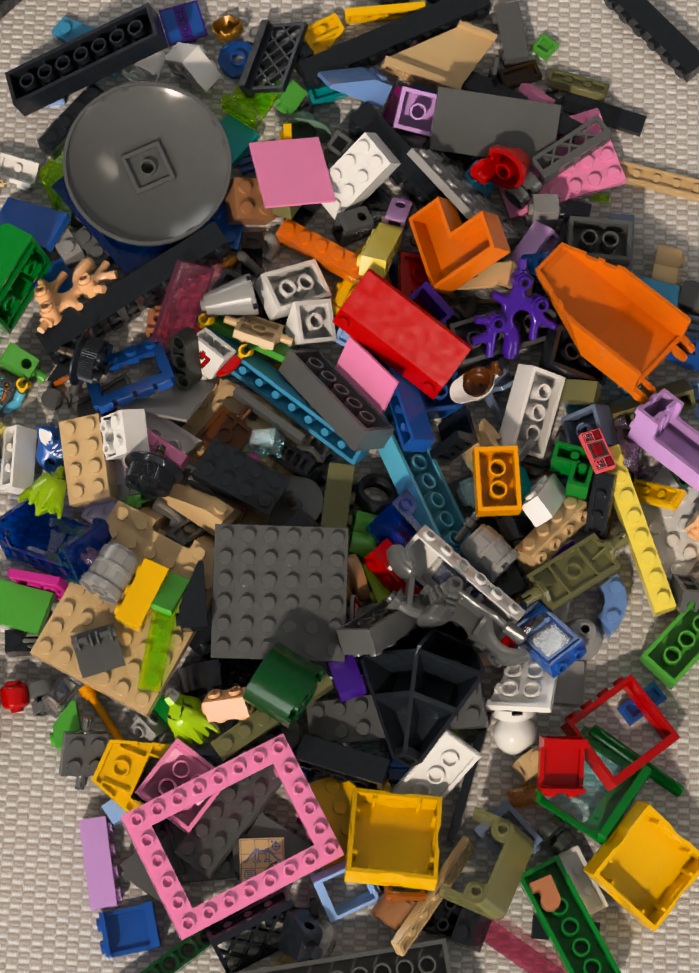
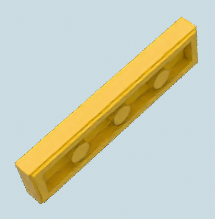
M425 1L345 8V24L397 20L425 8Z

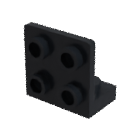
M463 406L438 425L442 442H439L436 447L430 450L431 459L450 463L478 443L468 406Z

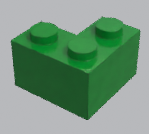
M556 441L549 471L569 476L565 495L586 500L594 470L584 448Z

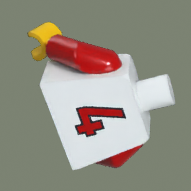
M206 313L199 316L198 321L200 324L194 328L198 336L202 371L201 380L203 381L232 373L240 365L243 357L251 356L254 353V349H251L246 354L244 348L248 344H243L238 349L239 353L235 355V349L208 328H205L206 326H212L215 322L214 317H209L206 322V317L208 316Z

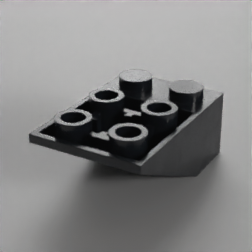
M442 899L422 931L442 939L446 938L449 942L480 953L492 920L446 899Z

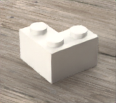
M178 42L165 56V63L172 72L185 76L196 91L207 92L221 76L217 70L218 66L205 55L206 51L200 45Z

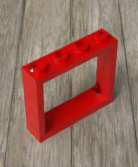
M632 674L625 679L621 676L612 683L614 686L612 689L604 688L596 695L598 699L594 702L589 699L580 706L582 711L578 714L575 711L564 718L566 723L560 727L566 736L584 737L575 724L623 689L643 713L662 741L616 776L612 775L589 743L588 749H585L584 760L609 792L680 738Z

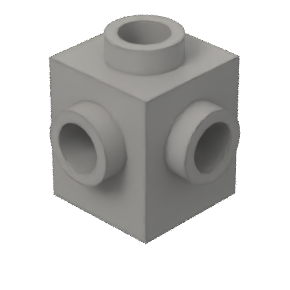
M152 710L148 718L140 713L135 715L132 719L134 723L129 730L140 742L151 743L159 741L169 726Z

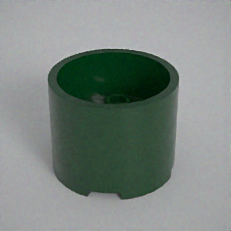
M278 642L269 651L254 673L244 692L243 700L290 729L293 725L291 723L293 718L298 720L313 698L318 687L317 683L323 680L325 670Z

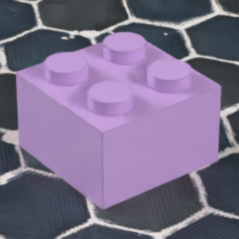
M402 86L392 127L431 137L437 94Z

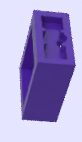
M427 281L408 297L412 301L418 298L442 324L455 313Z

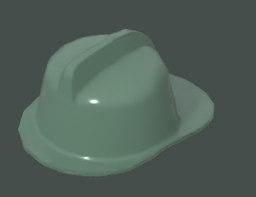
M308 111L296 112L285 123L292 124V139L319 137L321 144L331 139L330 129L322 122H319Z

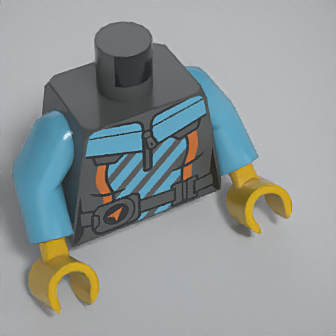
M0 376V417L3 418L6 414H10L21 407L26 396L25 390L32 387L31 381L27 382L26 386H24L23 380L25 377L19 378L15 383Z

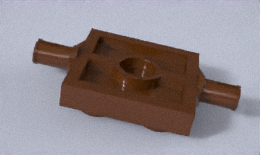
M245 405L241 412L236 414L222 406L195 436L202 440L201 444L204 446L205 451L213 437L241 451L255 435V431L247 426L244 421L252 410L248 409V406ZM204 453L198 458L199 461L201 460Z

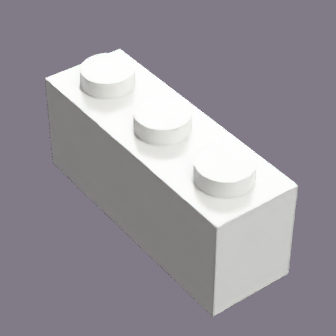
M13 425L4 430L0 490L20 495L34 483L37 430L21 425Z
M555 473L548 477L545 474L535 481L536 484L530 488L531 492L524 497L525 501L522 504V509L535 527L553 518L567 497L565 495L566 488Z

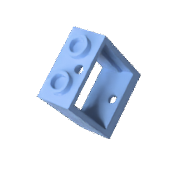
M346 860L310 876L330 923L379 899L377 892L380 891L379 886L366 884L367 892L333 907L323 882L344 873Z

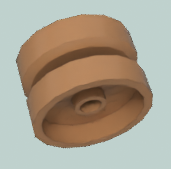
M356 554L348 555L346 607L351 604L352 594L356 595L359 602L370 599L367 579Z

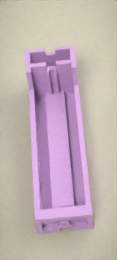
M664 388L658 394L656 392L653 393L646 404L642 403L637 407L634 412L636 416L629 425L631 429L628 437L699 492V432L679 417L684 403Z

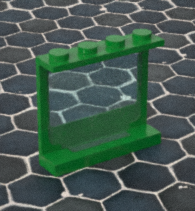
M583 727L580 733L589 740L588 743L613 776H616L630 765L629 762L586 735L588 727ZM584 760L583 787L586 789V794H579V797H567L566 793H557V797H547L536 788L535 792L538 794L535 802L602 845L649 778L652 769L644 765L642 770H637L609 792Z

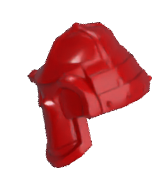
M495 144L489 148L486 158L480 159L473 164L470 173L473 179L479 183L486 184L491 179L492 183L499 187L514 189L525 183L530 158L520 147Z

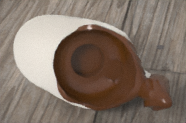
M493 361L490 364V368L476 366L468 370L451 384L449 390L450 398L459 404L479 401L491 393L495 379L503 374V368L498 361Z

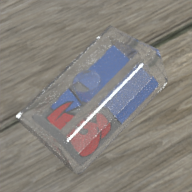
M64 674L42 697V701L55 719L64 711L70 701L75 698L81 685Z

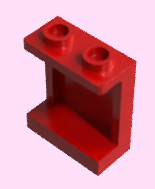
M539 736L537 790L544 793V796L557 797V793H566L567 797H579V794H586V789L583 787L585 749H588L589 740L582 736Z

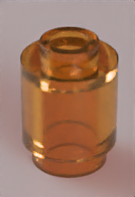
M529 782L512 787V790L507 791L510 804L518 809L537 804L535 802L538 794L535 792L537 785L533 786V783Z

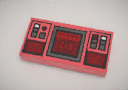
M600 428L581 433L578 438L595 474L615 469V460Z

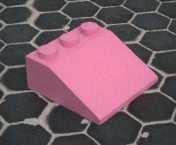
M177 738L138 787L135 794L145 802H149L216 767ZM220 792L187 807L167 819L188 834Z

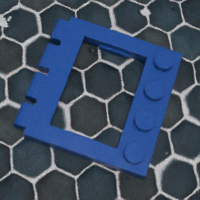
M159 336L149 338L137 345L128 346L119 352L111 353L108 359V363H110L109 372L113 373L125 365H133L139 363L145 357L155 356V361L160 371L159 374L103 395L100 383L93 385L86 382L96 413L100 412L102 415L114 410L116 405H119L120 408L135 402L137 397L143 399L156 394L155 390L157 389L161 392L174 387L173 383L177 381Z

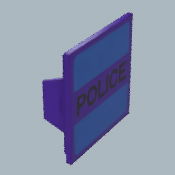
M197 0L158 11L169 47L176 45L178 42L186 44L195 43L197 39L208 36Z

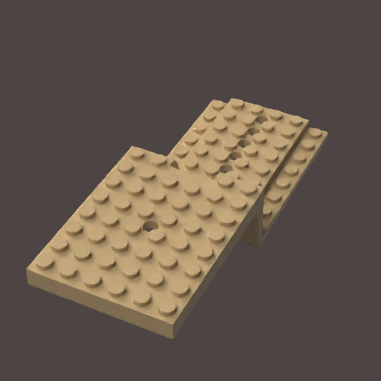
M217 376L213 379L205 380L216 383V386L181 428L195 436L222 406L226 407L230 412L239 414L245 406L234 399L233 391L237 386H241ZM241 387L303 432L306 436V442L303 446L311 445L315 437L263 397ZM259 416L255 421H249L246 418L244 421L247 426L255 431V435L243 447L241 452L248 456L255 453L261 463L287 477H293L294 475L266 454L278 437L294 447L298 444ZM201 443L187 454L191 457L190 463L195 467L200 462L198 458L205 451ZM280 446V448L276 452L277 456H279L282 450L284 449L282 446ZM288 451L283 459L287 460L291 453ZM295 456L290 464L294 465L298 458ZM118 500L35 642L30 654L148 718L197 631L182 633L181 627H176L175 613H179V603L172 616L153 609L142 632H137L116 621L114 610L117 604L113 605L100 600V595L95 592L93 594L89 593L81 586L79 581L83 573L87 572L93 557L97 555L104 544H108L110 541L128 548L139 558L140 563L143 562L144 558L168 568L171 573L187 579H191L198 561L203 560L208 612L213 601L215 536L207 532L202 537L194 540L189 546L184 547L165 537V534L174 527L169 525L171 519L152 509L156 500L148 501V504H143L140 508H133ZM230 500L227 501L228 503L242 511L235 502ZM247 510L244 513L242 512L232 524L266 525L268 521ZM124 591L122 592V597H121V599L118 601V603H119V602H121V603L123 602V600H124V598H125V596H126V595L124 594ZM114 623L126 665L82 678L70 636Z

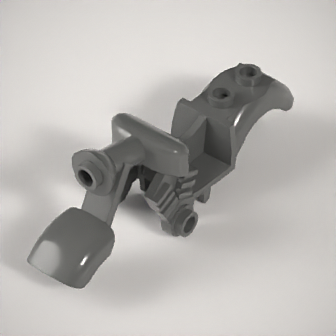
M391 545L386 550L387 559L392 570L401 579L406 580L404 595L402 589L398 592L394 590L385 600L388 603L385 608L397 609L406 615L416 618L417 625L422 629L435 628L444 625L448 621L460 624L467 633L464 641L472 644V648L488 658L495 667L516 666L530 659L526 649L509 648L498 640L494 632L493 621L502 628L504 634L517 644H522L527 639V633L512 621L507 622L495 611L481 603L483 599L482 594H479L477 598H473L470 595V592L473 590L472 586L464 591L462 589L463 581L458 576H451L446 582L431 589L428 595L420 599L421 604L414 602L413 593L416 575L413 573L415 563L409 558L403 545Z

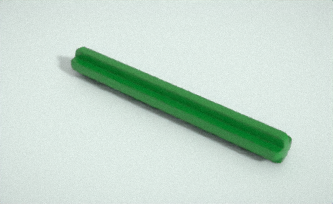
M594 725L590 730V736L630 764L641 757L598 725ZM648 762L645 764L652 769L649 778L676 797L682 794L684 786L652 763Z

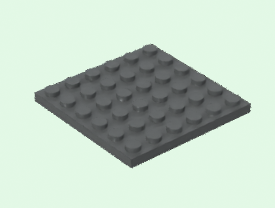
M215 524L211 658L264 659L273 646L280 642L309 661L345 662V655L343 654L336 630L346 624L349 528Z

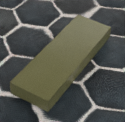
M551 68L545 86L604 102L609 84Z

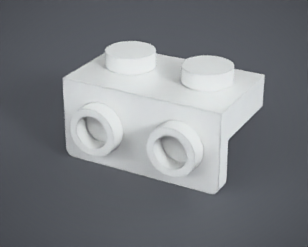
M4 152L0 153V179L7 180V183L4 184L14 183L17 184L16 188L26 191L29 188L36 187L41 163Z

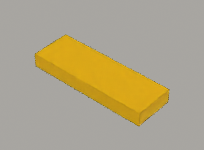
M635 479L633 482L638 500L643 504L676 511L686 495V492L680 488Z

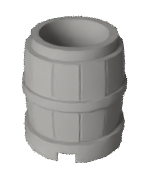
M485 524L477 528L459 547L462 550L461 554L478 572L484 574L491 583H494L521 555L515 548H511L501 534L499 535L492 527Z
M110 541L108 544H104L97 555L93 557L91 565L87 572L83 573L79 583L89 593L93 594L95 592L100 595V600L116 605L122 597V592L132 581V577L139 565V558L123 545Z

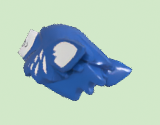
M51 423L50 426H37V462L46 472H55L60 465L64 466L59 427L55 429L54 423Z

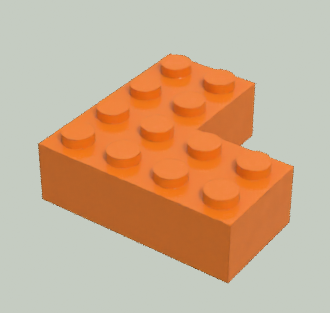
M438 196L408 218L430 285L436 292L449 295L511 252L498 215L486 211H480L462 224L457 207L450 200Z

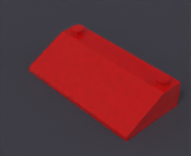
M372 269L365 273L332 321L433 400L446 386L473 348Z

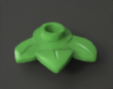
M141 493L125 496L126 500H120L133 508H140L143 504H148V501H152L143 498Z

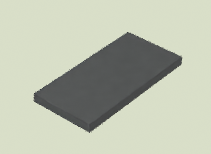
M438 87L429 149L486 158L489 148L499 144L500 146L520 147L531 159L556 142L561 105ZM542 157L538 160V163L541 166L548 167L551 164V159Z

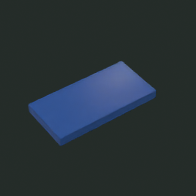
M8 197L0 211V225L10 223L29 233L36 239L41 248L48 252H52L71 219L68 213Z

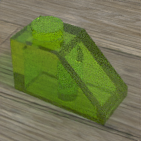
M48 160L46 165L41 167L39 177L53 210L58 211L67 191L63 175V165Z

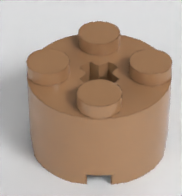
M383 891L372 908L370 915L375 919L377 917L381 918L382 924L397 933L417 903L414 901L387 902L385 900V891Z

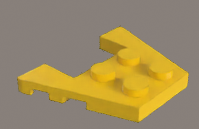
M110 739L92 777V782L121 808L129 812L144 804L132 799L150 757L160 760L172 744Z

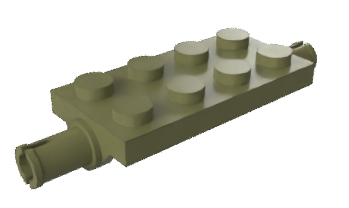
M621 531L609 540L599 539L593 533L527 574L525 579L532 588L518 596L520 603L525 601L522 606L527 608L532 603L541 599L549 610L553 612L619 570L621 565L615 558V551L629 543L628 536L622 537L626 533Z

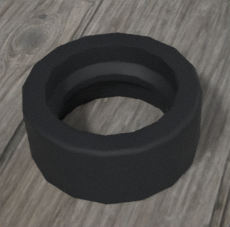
M377 473L367 474L361 478L355 492L357 505L363 511L373 515H382L389 512L397 498V490L393 481L389 477ZM369 487L379 488L387 494L388 499L386 501H375L369 498L364 490Z

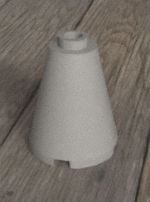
M251 274L242 275L203 294V299H200L202 312L206 311L207 315H258L259 310L254 309L258 308L252 281L249 280L252 279Z
M578 618L570 620L566 625L580 638L584 639L587 653L578 661L584 662L592 659L599 652L602 645L600 630L588 619ZM565 637L563 646L569 642Z

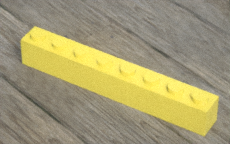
M619 444L611 446L609 450L615 460L616 467L605 472L617 475L613 504L622 530L626 533L625 536L629 538L628 547L653 617L674 611L676 603Z

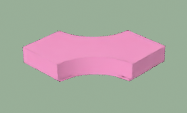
M530 83L520 84L518 90L528 97L527 100L554 104L555 99L546 95L545 90Z

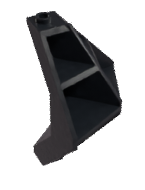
M448 621L444 625L431 629H414L410 632L409 636L397 640L396 645L385 648L381 655L371 657L370 654H364L360 660L391 757L409 768L424 761L479 685L485 671L478 652L472 648V644L464 641L467 636L465 629L462 626H456L453 621Z

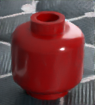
M22 680L5 682V686L0 689L3 708L11 709V713L24 711V706L30 704L28 685L22 683Z

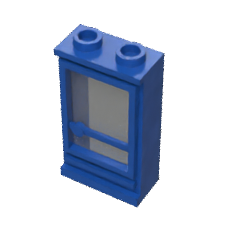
M539 600L527 608L522 606L525 603L524 601L519 606L526 612L515 625L527 633V639L522 644L517 645L520 648L526 649L530 657L552 678H555L587 653L584 639L574 633Z

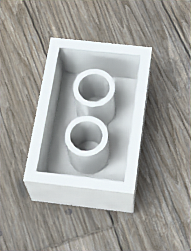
M315 259L262 273L253 284L270 321L289 316L293 302L329 299L332 296Z

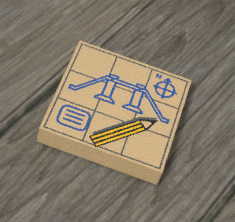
M284 837L239 839L240 883L285 860Z

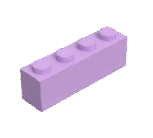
M535 220L507 260H512L518 265L519 258L523 254L552 252L561 241V238L552 228Z
M106 816L79 820L90 910L98 911L119 907V901H122L121 887L117 888L116 879H119L118 865L114 866L113 857L116 856L115 843H111L110 835L114 834L113 824L111 821H108Z

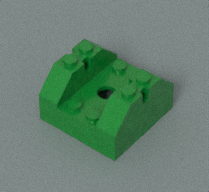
M10 223L0 225V329L8 334H11L34 296L33 284L37 278L38 280L44 278L53 264L32 235Z

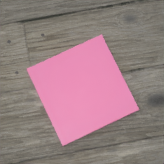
M319 137L249 143L265 208L336 201Z
M349 336L335 369L383 415L399 381L364 347Z

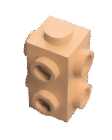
M235 686L228 690L220 691V689H214L208 692L201 705L202 712L206 715L208 723H223L231 719L244 720L250 717L255 707L243 700L247 687Z

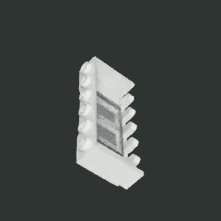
M424 525L406 545V553L415 563L413 573L416 575L415 579L424 586L420 594L426 596L431 589L446 582L451 576H458L463 581L462 589L464 591L472 586L473 590L470 592V595L473 598H477L479 594H482L483 599L481 603L495 611L507 622L512 621L516 624L526 612L500 588L487 580L484 574L478 572L466 559L458 555L449 544L428 526ZM493 621L495 635L501 641L506 634ZM453 622L456 626H461L460 624Z

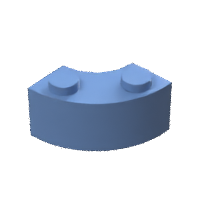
M615 574L602 584L598 590V594L602 599V611L597 616L595 623L608 638L619 627L627 607L625 586L618 574Z

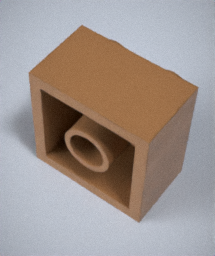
M233 177L230 179L225 195L227 224L267 225L275 220L272 208H265L257 178Z

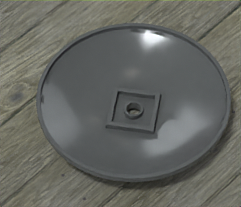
M152 81L132 82L114 87L100 94L79 113L68 132L64 145L63 175L66 188L75 207L83 218L99 232L126 244L159 246L179 241L203 227L217 212L230 183L231 151L221 123L207 105L196 96L166 83ZM148 163L154 169L151 173H144L142 166Z

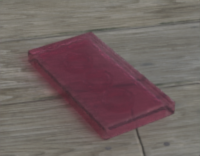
M181 260L176 261L151 337L153 341L170 344L171 336L183 328L191 327L194 329L196 327L201 312L200 299H203V294L208 292L215 271L213 267Z

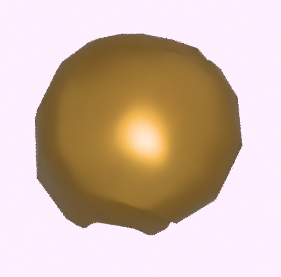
M230 14L215 20L211 25V29L217 40L228 43L240 38L244 31L241 19L238 17V20H236Z

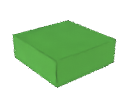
M543 33L532 45L531 51L547 62L559 48V44Z

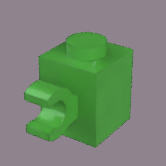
M277 80L274 84L280 85L281 81ZM291 80L285 92L268 94H278L272 103L276 105L278 111L289 115L296 111L308 92Z

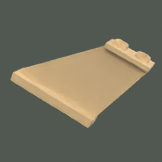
M460 20L452 30L390 57L386 56L381 63L379 71L434 90H438V87L461 90L462 84L491 47L498 34L493 33L489 29H482L470 22Z

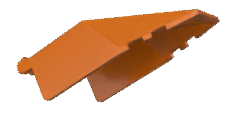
M561 242L534 270L536 276L580 355L631 394L636 401L646 404L649 398L638 387L641 385L642 389L650 395L657 392L656 388L646 378L671 352L674 357L685 362L688 356L682 349L690 354L695 351L694 344L685 336L691 323V318L627 268L621 265H612L605 262L606 259L601 257L597 259L587 255L586 251Z

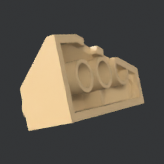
M179 483L173 484L169 496L158 498L213 536H215V524H232L242 513V511L223 499Z

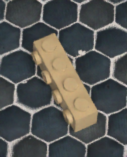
M567 496L553 518L535 527L515 547L521 554L517 559L518 565L532 572L548 562L586 524L588 513L586 502L576 497Z

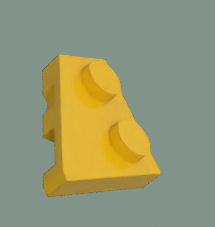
M334 13L310 24L304 41L314 51L315 55L334 47L345 33V28L337 14Z

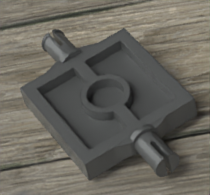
M90 716L83 717L82 729L64 731L59 774L61 776H75V789L84 790L85 777L94 775L108 744V732L92 730L93 718Z

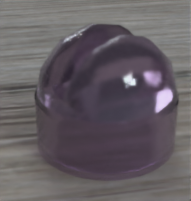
M86 546L84 549L87 553L80 552V557L85 564L90 566L100 552L92 546Z

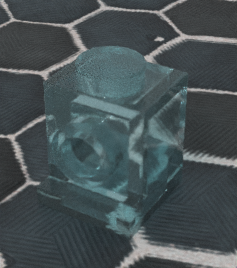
M276 428L252 430L248 447L251 452L255 451L258 456L275 454L279 458L282 454L284 438Z

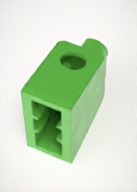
M12 342L9 343L0 358V369L18 379L25 377L23 380L25 383L34 379L43 384L49 373L39 368L40 360Z

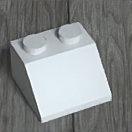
M331 298L292 303L285 325L286 335L294 337L292 346L321 344L337 340L335 324L332 322L334 317Z

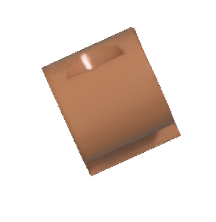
M551 874L529 884L532 894L539 892L541 897L540 904L545 911L553 912L558 909L561 898Z

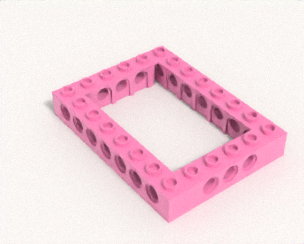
M283 733L120 816L180 940L197 933L344 855ZM273 764L276 778L279 777L286 790L285 795L290 798L297 812L295 815L300 818L307 832L305 834L307 839L313 842L314 845L192 908L152 825Z

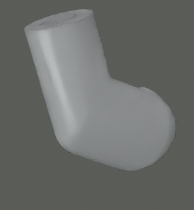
M268 232L264 236L269 249L262 258L268 263H271L281 250L280 242L274 232Z

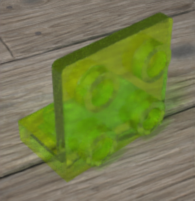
M237 86L231 96L227 93L222 96V110L256 130L273 107L274 103L272 102L276 95L256 93L254 98H247Z

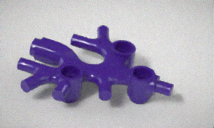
M519 258L518 268H515V272L510 277V282L513 285L510 293L504 295L494 290L491 294V298L502 305L500 313L490 311L485 316H475V324L486 325L487 329L485 332L471 337L470 342L472 346L485 342L487 344L486 357H494L496 336L499 332L504 333L503 357L516 359V355H519L520 334L513 318L516 312L520 310L527 311L531 316L528 339L537 340L538 329L541 325L552 330L557 326V322L544 315V312L549 308V300L540 293H533L527 296L525 292L532 285V279L528 275L529 270L526 269L528 261L526 258Z

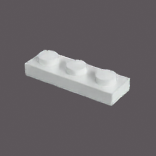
M577 845L559 854L558 857L590 916L607 908L609 905L598 884L583 871L587 862L579 846Z

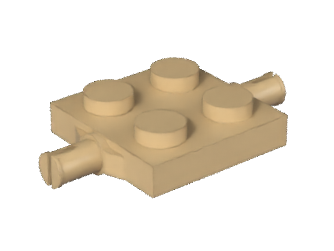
M226 315L223 323L235 326L232 337L237 338L241 342L252 343L265 350H273L279 342L290 346L294 342V337L283 334L284 325L255 315H243L238 319Z

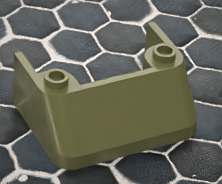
M475 807L473 820L491 827L493 838L503 843V848L487 884L477 880L471 881L466 885L463 893L441 884L439 897L491 920H501L507 914L533 853L534 844L529 836L510 821Z

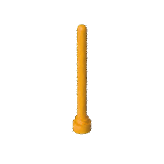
M88 685L80 688L78 693L82 699H86V701L91 703L114 740H125L97 698V690Z

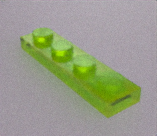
M177 607L172 616L153 609L137 687L138 690L161 693Z

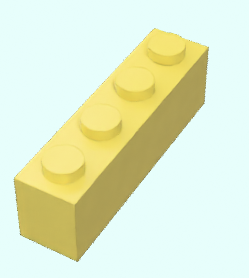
M379 222L377 228L372 230L371 237H368L366 245L363 246L362 253L358 255L356 264L359 267L358 275L364 276L369 269H372L383 279L385 278L401 247L404 227Z

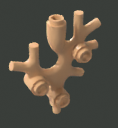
M88 257L82 259L73 272V286L65 293H58V289L68 277V274L64 271H61L52 282H48L43 278L38 280V286L34 289V296L40 305L39 312L42 315L41 323L37 328L40 333L43 334L48 327L51 328L57 325L62 319L61 312L66 308L73 307L77 311L82 310L83 304L78 301L81 295H84L85 298H93L98 293H106V286L99 284L118 278L116 270L106 272L110 267L108 261L104 260L92 276L96 269L95 261Z

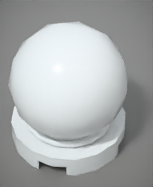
M492 710V717L498 719L494 724L493 737L501 751L509 755H518L525 753L535 743L537 731L535 723L530 718L536 716V712Z

